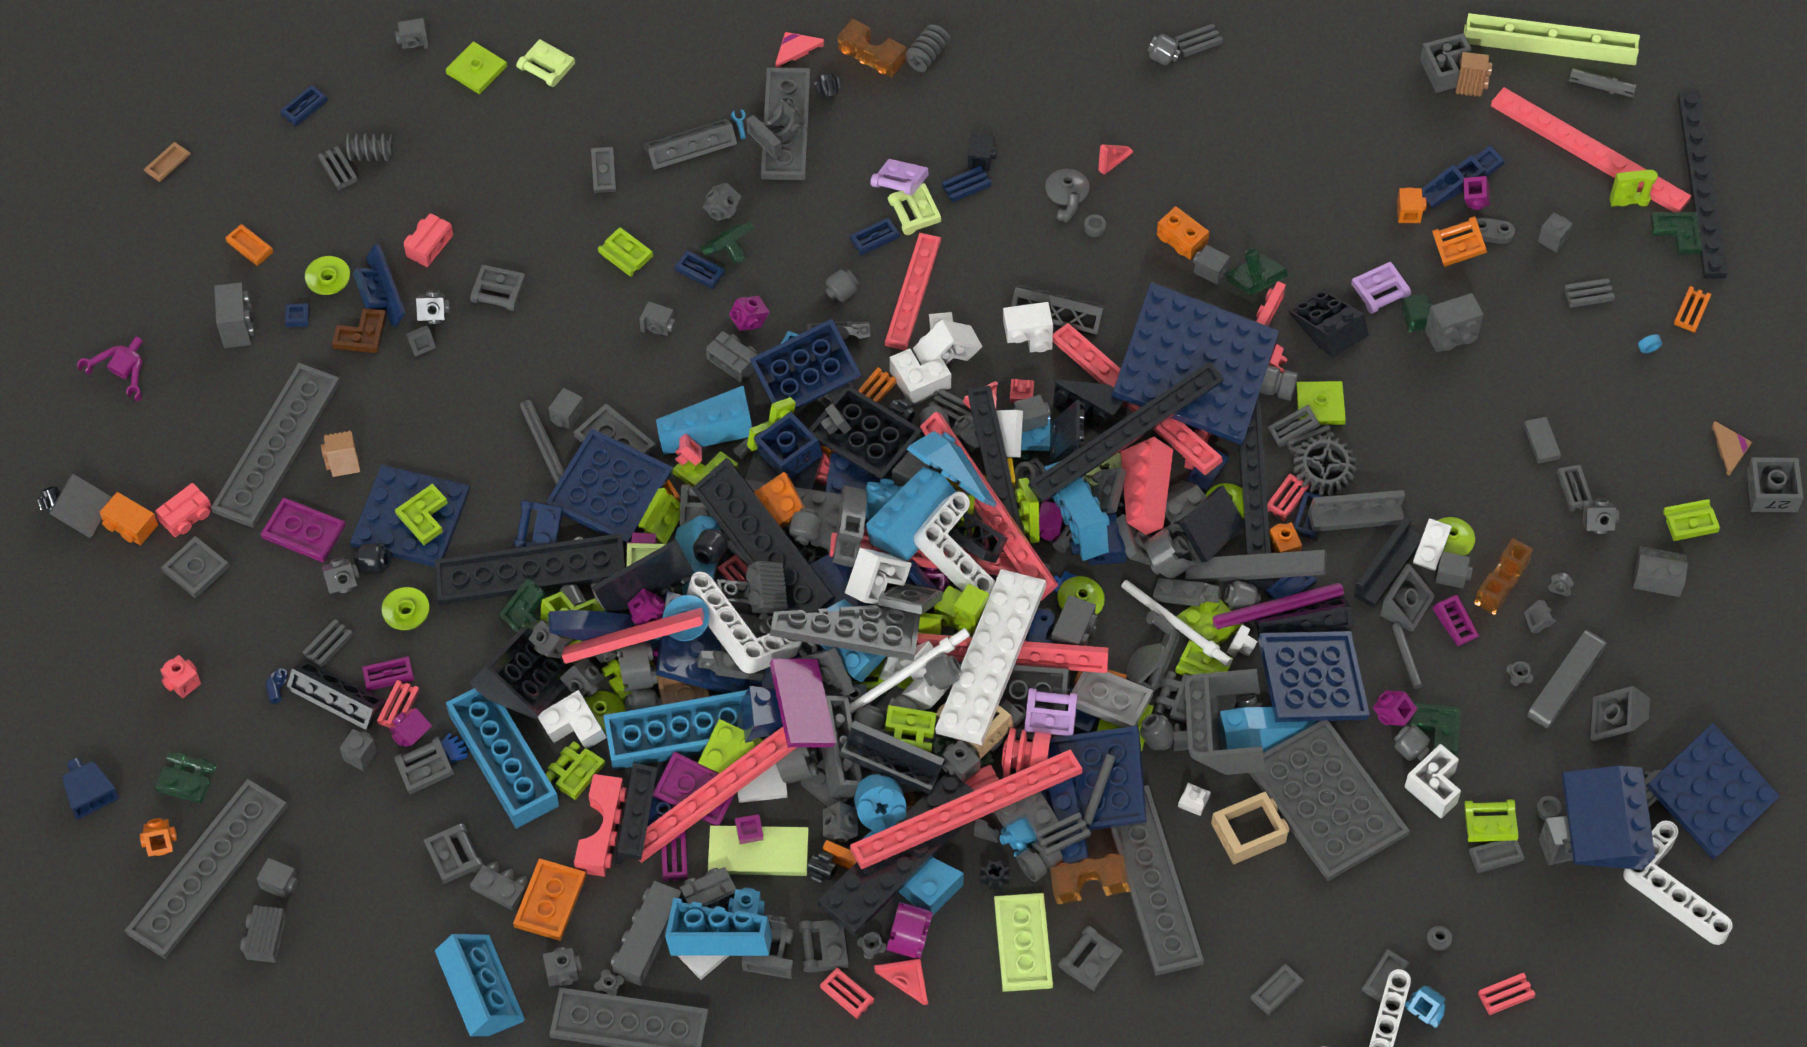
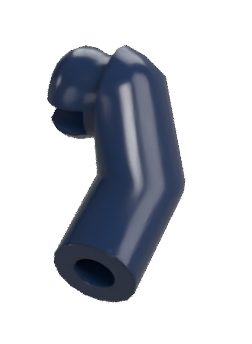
M278 668L266 681L267 693L272 704L279 703L282 700L279 690L288 677V672L284 668Z

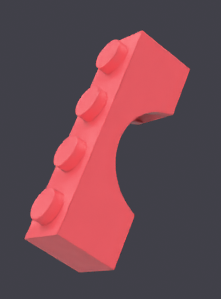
M593 774L589 792L590 806L603 816V823L594 835L581 839L578 842L574 865L575 869L584 871L586 874L605 877L607 868L612 866L613 854H610L611 847L616 846L618 832L615 831L616 824L621 823L622 810L620 805L621 802L626 801L627 788L623 786L622 778Z

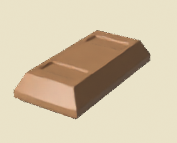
M174 142L143 170L161 182L184 162L191 153Z

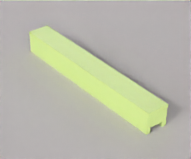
M1468 13L1467 22L1464 26V35L1471 45L1636 65L1639 52L1638 43L1640 35L1470 13Z

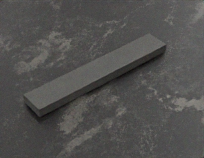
M1325 550L1222 556L1212 557L1208 562L1204 563L1198 559L1195 561L1196 564L1186 570L1185 580L1218 582L1326 575L1327 553Z

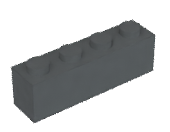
M826 696L836 741L834 747H821L829 796L853 797L858 784L862 781L860 765L839 756L852 726L848 696ZM850 745L848 750L858 754L857 747Z
M657 881L653 882L651 888L645 890L642 899L644 903L641 909H636L632 918L633 925L630 931H625L621 941L623 945L620 951H616L612 957L611 965L614 975H621L624 980L642 986L665 939L673 898L682 899L683 902L682 891Z

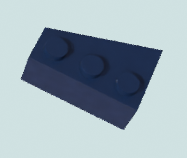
M749 686L741 701L745 743L752 742L753 739L765 737L766 739L783 727L775 689Z

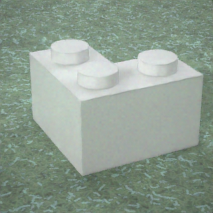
M1048 302L1003 308V323L1007 343H1022L1028 340L1030 352H1045L1052 349L1053 323Z
M941 320L934 325V328L926 336L919 340V343L913 350L921 365L939 357L947 365L953 358L968 361L983 346L970 325Z
M911 349L890 357V373L896 378V383L906 400L913 403V405L938 395L940 389L944 391L951 389V373L941 357L921 366Z
M860 548L845 593L862 602L878 605L879 597L884 594L887 583L905 585L912 563L892 554Z
M929 641L916 646L914 661L934 649ZM902 659L900 663L905 668L914 661ZM926 666L910 675L914 681L901 694L917 703L919 706L918 710L922 711L931 708L950 688L949 686L939 690L934 685L930 687L924 678Z
M579 690L544 710L538 716L554 743L575 731L580 742L587 749L607 738Z
M1442 744L1436 747L1408 774L1405 788L1439 818H1443L1458 803L1461 790L1448 780L1455 773L1459 759Z

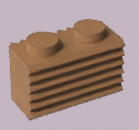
M1462 52L1459 65L1460 73L1456 86L1457 95L1465 94L1467 96L1469 94L1470 96L1478 95L1481 97L1483 89H1488L1489 76H1491L1492 63H1488L1489 55Z
M349 430L348 432L334 433L329 436L325 435V444H321V451L326 470H331L333 477L360 472L358 454L352 432Z

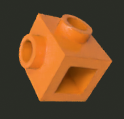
M156 818L144 824L143 833H140L142 848L146 847L148 857L154 855L161 856L173 852L174 841H177L175 827H170L169 819L162 820L161 818Z

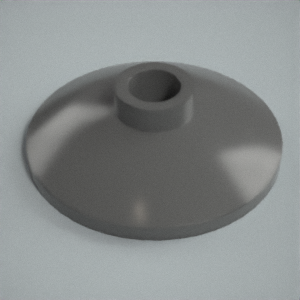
M1065 168L1053 172L1047 178L1045 190L1047 196L1054 203L1067 206L1070 191L1080 193L1079 203L1086 199L1089 194V182L1081 172Z

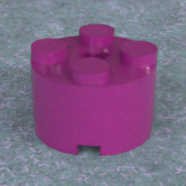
M899 902L886 951L911 958H921L933 912Z

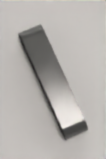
M1586 629L1530 708L1527 717L1549 729L1601 656L1608 641Z

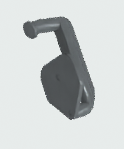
M1152 610L1147 614L1146 621L1148 624L1156 625L1165 633L1161 644L1157 643L1138 648L1130 657L1125 672L1131 682L1149 688L1154 692L1160 687L1179 641V632L1168 621ZM1150 675L1148 682L1146 683L1144 680Z

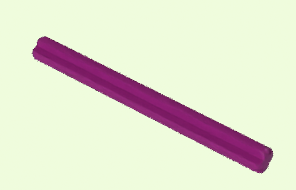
M1335 583L1215 615L1212 618L1213 626L1216 629H1222L1341 597L1344 595L1343 586L1340 583Z

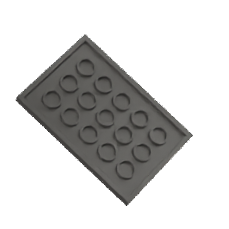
M1328 720L1320 721L1264 752L1266 771L1249 773L1262 792L1266 791L1268 797L1274 799L1278 808V814L1282 819H1285L1293 835L1327 881L1409 835L1410 830Z

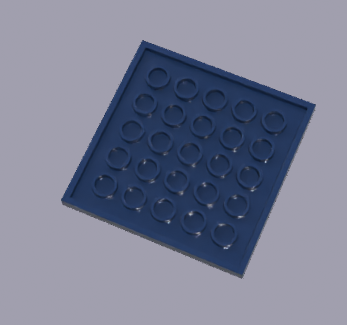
M1151 282L1111 396L1142 407L1208 362H1211L1222 375L1224 381L1173 415L1171 419L1242 445L1279 330Z

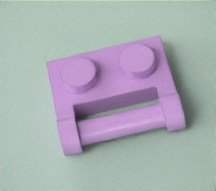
M888 159L880 171L872 175L871 186L877 188L880 186L904 191L907 195H913L929 175L928 168Z
M1391 262L1352 279V286L1362 298L1368 312L1371 314L1377 312L1378 308L1393 301L1411 296L1409 286ZM1394 286L1398 288V290L1376 300L1372 297Z
M1029 688L1024 730L1026 732L1035 733L1037 731L1060 736L1074 735L1078 693L1066 695L1038 692L1037 689ZM1036 701L1068 704L1069 707L1068 711L1035 708Z

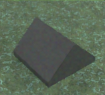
M1406 564L1385 597L1380 616L1393 623H1401L1402 628L1408 631H1414L1435 595L1410 564Z

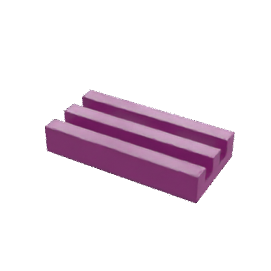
M409 656L362 667L367 691L395 685L397 680L402 683L414 681ZM406 665V667L395 670L391 669ZM378 671H383L382 673H378V674H374V675H368V674H370V673H374V672H378Z
M686 832L681 833L671 841L672 872L668 873L667 844L662 847L663 882L668 881V879L678 881L679 878L688 880ZM676 838H681L682 872H678Z

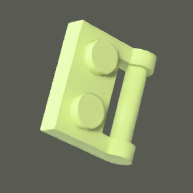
M539 39L525 56L519 58L516 66L522 71H529L545 80L549 86L554 87L575 64V59ZM532 62H534V63L540 65L541 67H543V68L549 70V71L552 72V73L546 72L545 70H543V69L537 67L536 65L532 64Z
M925 183L921 184L913 195H907L904 191H898L888 197L890 205L894 206L902 223L901 228L905 235L913 234L918 229L941 222L940 213ZM907 200L915 220L910 221L901 203L902 201Z

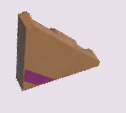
M1714 421L1712 430H1714L1720 456L1727 470L1726 474L1730 476L1751 447L1752 442Z

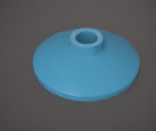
M683 595L675 598L667 605L662 619L702 608L704 613V620L701 626L669 634L670 637L679 641H689L699 637L706 630L710 620V612L702 599L693 595Z

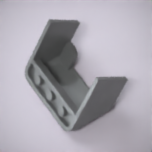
M1257 669L1195 674L1187 678L1185 681L1189 754L1192 759L1226 775L1266 771L1262 746L1220 750L1218 714H1220V711L1235 709L1237 705L1236 696L1260 694Z

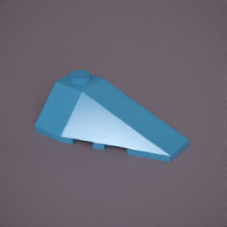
M933 431L909 445L907 450L921 461L942 471L941 474L955 483L960 482L959 486L981 502L992 507L996 506V501L962 448L954 443L956 439L946 432L942 435Z
M698 516L678 527L675 539L679 543L694 573H707L714 581L718 562L715 564L699 562L695 558L693 544L702 531L716 529L723 533V529L714 517ZM689 583L681 587L683 595H687Z
M1243 707L1220 711L1218 720L1224 750L1262 746L1263 753L1316 724V721L1275 722L1272 707Z

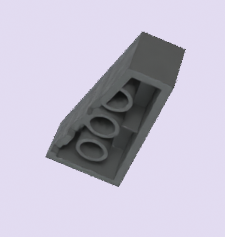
M1568 817L1546 818L1539 842L1548 866L1573 860Z

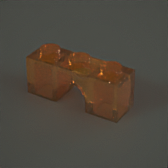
M852 18L838 35V49L842 53L858 59L862 64L869 65L879 73L886 74L892 78L906 62V47L890 38L881 45H870V28Z
M1512 538L1502 553L1493 574H1488L1479 588L1474 604L1496 615L1529 565L1533 549Z
M1110 854L1102 859L1094 860L1088 858L1080 863H1061L1056 867L1050 868L1053 895L1057 904L1082 900L1081 889L1090 880L1101 881L1106 896L1131 891L1127 863L1123 855Z

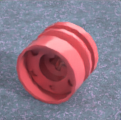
M1010 728L1009 735L1004 742L1002 755L1003 778L1010 776L1012 769H1016L1017 773L1047 760L1051 733L1036 731L1032 742L1027 741L1026 730H1022L1020 740H1016L1017 730Z

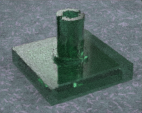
M750 221L737 224L700 248L704 255L726 248L735 265L747 258L737 240L753 230L754 227Z
M1249 248L1244 251L1246 259L1244 264L1225 273L1229 283L1251 296L1288 276L1286 267L1264 254L1258 255V250L1255 248Z

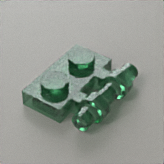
M169 752L167 761L175 764L173 768L163 766L155 784L156 791L202 804L211 783L209 778L203 777L204 773H214L216 764L210 763L207 759L201 757L199 759L188 757L186 753L179 752L177 754ZM187 766L195 768V771L192 774L183 771V769Z

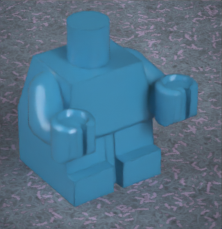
M1026 818L1001 829L1003 835H1000V842L1003 845L1009 843L1012 849H1017L1014 852V857L1025 849L1032 847L1033 843L1037 841L1035 832Z
M1423 986L1410 996L1404 1006L1415 1016L1419 1015L1418 1018L1436 1028L1440 1025L1441 1019L1444 1016L1445 998L1429 986Z

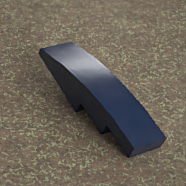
M1490 145L1477 156H1469L1456 167L1453 164L1422 188V197H1426V202L1432 208L1464 192V178L1487 177L1505 164L1504 159Z
M583 610L550 611L548 613L550 633L580 641L637 625L632 621L631 615Z

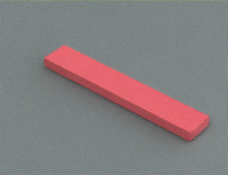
M919 233L885 339V346L907 350L941 244V237Z
M702 608L567 645L564 646L562 658L564 663H570L701 626L704 620V613Z

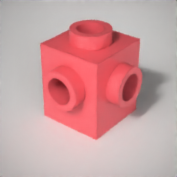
M180 655L167 661L163 668L160 669L164 678L161 680L163 685L169 691L174 690L182 699L201 685L195 665L189 659L185 661Z

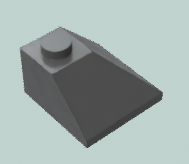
M1634 686L1594 696L1590 740L1597 741L1634 731L1649 719L1650 697Z

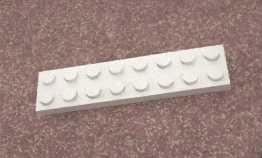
M1003 569L1000 570L962 662V672L959 673V680L953 684L936 725V734L983 745L1047 586L1046 580Z

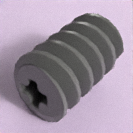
M928 25L905 53L909 65L918 72H925L927 67L932 64V61L936 59V55H939L941 49H944L946 43H949V34L940 26Z
M349 133L347 134L346 150L350 161H354L356 155L359 161H363L365 156L368 161H372L373 157H375L376 161H381L382 157H384L386 162L390 161L394 149L393 134H390L389 140H386L384 133L381 134L380 140H377L375 133H373L371 140L368 139L367 133H364L362 139L359 138L358 133H355L353 139L350 138Z

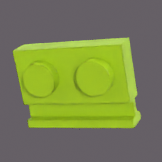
M621 227L605 240V244L598 247V252L630 277L653 257V251Z
M658 488L638 525L645 530V533L656 534L657 544H666L680 520V503L671 494L669 495L665 488Z
M1709 499L1665 507L1663 510L1673 541L1719 532L1720 526L1714 510L1710 506Z
M1189 640L1175 673L1192 676L1195 674L1229 671L1232 663L1226 667L1216 658H1210L1203 652L1200 646Z

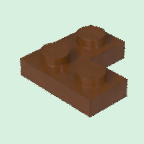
M363 308L359 327L336 325L332 342L333 349L378 353L386 320V311Z

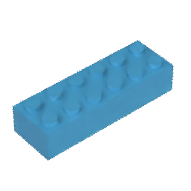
M475 688L446 702L449 717L516 829L559 807L556 791L505 706L487 700Z
M747 690L603 715L612 769L632 767L633 763L645 765L668 761L674 752L685 757L701 755L718 719L744 730L741 701Z

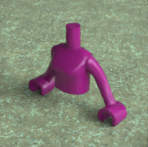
M136 336L129 347L122 345L114 346L89 360L82 358L77 363L78 369L82 370L85 365H88L85 373L90 375L93 372V365L113 355L106 367L123 379H127L132 372L131 386L127 388L126 393L128 397H131L132 393L137 392L134 399L135 401H140L142 399V392L138 387V378L143 360L136 351L143 343V340Z

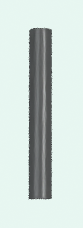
M1395 623L1392 625V629L1413 688L1419 689L1423 685L1401 623Z
M1106 754L1083 817V821H1085L1087 826H1091L1116 758L1110 754Z

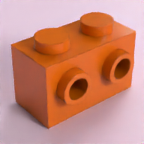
M1176 206L1158 222L1157 235L1160 240L1171 245L1178 254L1187 257L1189 260L1208 244L1209 231Z
M118 492L99 512L103 520L102 524L106 529L111 532L115 530L126 541L130 543L134 541L140 546L158 526L154 513Z

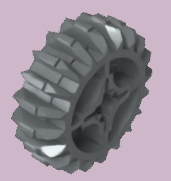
M1320 434L1317 436V440L1311 437L1308 443L1303 442L1301 449H1297V457L1293 460V463L1297 466L1293 470L1294 473H1298L1297 481L1304 480L1303 488L1310 484V493H1313L1316 489L1319 490L1318 494L1320 496L1323 495L1324 491L1327 492L1328 496H1331L1333 490L1339 494L1342 488L1346 489L1349 486L1348 482L1353 481V473L1356 472V467L1353 465L1356 463V458L1351 457L1353 454L1352 450H1345L1347 442L1342 445L1339 444V437L1332 441L1329 434L1326 440H1323ZM1323 451L1320 456L1309 457L1314 452ZM1331 453L1334 454L1339 460L1333 458ZM1326 458L1325 464H1327V468L1324 473V467L1322 466V463ZM1310 471L1317 473L1318 477L1314 476ZM1342 473L1335 479L1327 480L1328 475Z

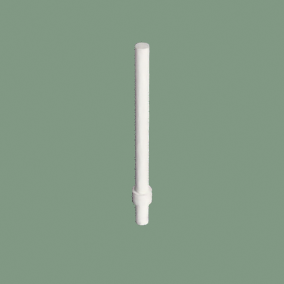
M1128 580L1122 583L1121 587L1200 646L1203 652L1210 658H1216L1226 667L1232 663L1233 659L1222 652L1220 646L1216 643L1206 640Z
M966 628L950 638H944L939 642L940 645L850 703L851 714L926 666V663L941 654H948L953 651L957 644L970 637Z

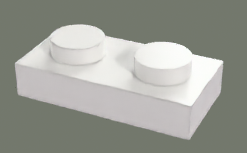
M1429 518L1413 564L1436 571L1452 526Z

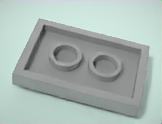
M1083 671L1071 692L1078 693L1076 709L1123 728L1137 726L1153 697V690L1109 672Z

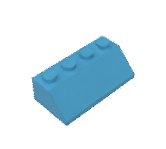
M923 466L866 523L870 544L908 561L919 550L914 543V535L944 499L957 491L942 474Z
M452 934L435 950L470 1036H490L520 1024L525 1020L489 935Z

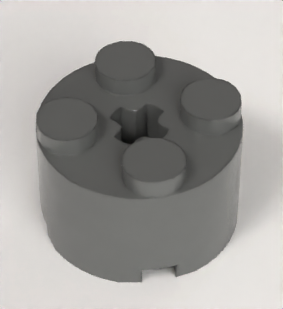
M1170 524L1143 544L1151 560L1150 566L1153 572L1156 574L1161 573L1171 579L1196 564L1195 561L1199 559L1190 541L1182 533L1184 531L1180 525Z
M644 641L617 649L619 651L618 658L624 692L653 687V684L657 683L654 665H649V660H653L650 642Z
M797 747L776 763L782 781L789 784L818 776L816 763H819V756L816 749Z

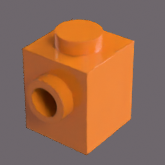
M1399 188L1397 198L1398 223H1421L1423 211L1426 210V197H1422V188Z
M1292 522L1277 524L1270 529V546L1273 553L1298 552L1302 550L1301 541Z

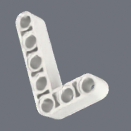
M955 492L944 499L914 535V543L962 592L968 583L977 588V584H979L981 590L989 593L990 596L996 581L948 535V532L970 506V501L966 494Z
M696 572L692 575L687 595L697 596L705 602L710 612L708 626L743 672L755 673L770 667L772 658L790 659L798 654L802 641L770 636V633L756 638L707 573Z
M1661 821L1652 830L1655 859L1641 870L1640 873L1635 872L1633 869H1624V879L1710 943L1716 945L1723 944L1732 929V922L1729 917L1657 866L1672 848L1678 835V828L1673 822ZM1660 834H1667L1670 838H1664ZM1652 882H1657L1662 887H1656L1652 884ZM1673 897L1680 898L1682 902L1675 901ZM1693 912H1699L1703 917H1697ZM1714 927H1720L1724 932H1718Z
M1393 970L1388 976L1369 1047L1394 1046L1411 982L1409 974L1404 970ZM1395 980L1399 981L1404 987L1397 988L1392 982ZM1394 1004L1398 1009L1391 1011L1386 1005ZM1380 1027H1388L1392 1032L1385 1034L1380 1030Z

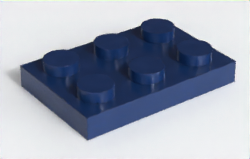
M831 453L825 492L841 494L843 485L865 490L867 482L880 483L879 479L840 455ZM890 474V475H889L888 477H886L885 479H890V480H891L892 474Z

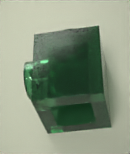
M1414 294L1404 298L1402 312L1408 332L1425 330L1430 306H1433V303L1428 301L1427 294Z

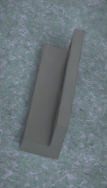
M723 119L645 143L643 146L649 154L652 168L655 170L736 145L737 141L732 123L727 119Z
M1022 285L1015 287L1011 307L1017 306L1019 297L1027 299L1030 304H1034L1033 301L1040 303L1048 302L1054 312L1051 314V317L1056 315L1058 318H1052L1053 324L1064 326L1069 323L1076 330L1098 334L1101 318L1106 308V305ZM1054 306H1058V307H1062V308H1060L1059 310H1056V308H1055ZM1065 308L1070 309L1076 318L1070 322L1063 321L1059 312ZM1086 314L1095 315L1094 328L1085 326L1081 317Z
M1404 490L1314 497L1308 510L1312 531L1399 525L1404 519L1401 507L1405 498Z

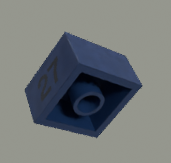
M792 412L754 437L758 453L779 475L785 472L790 479L823 456L818 439Z

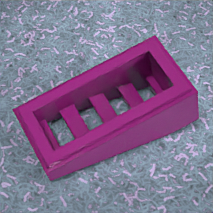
M1458 595L1443 600L1433 607L1436 616L1457 646L1479 637ZM1452 607L1454 611L1447 613L1446 609ZM1455 615L1459 617L1454 621L1450 619V617ZM1462 622L1464 626L1456 629L1455 625ZM1466 630L1470 633L1463 637L1459 635V633Z

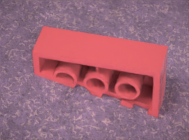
M1152 437L1120 451L1122 468L1127 472L1123 485L1126 520L1129 525L1145 535L1156 532L1164 527L1173 455L1172 448L1157 438Z

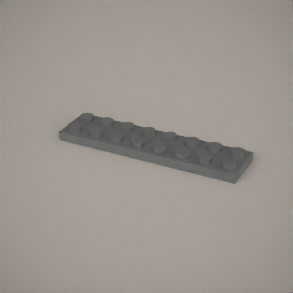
M298 363L211 506L212 513L251 528L255 527L341 383L339 377Z
M247 779L125 929L126 934L166 959L288 807L287 803Z
M1146 785L1144 790L1147 822L1110 827V831L1155 976L1203 965L1204 959L1149 785Z

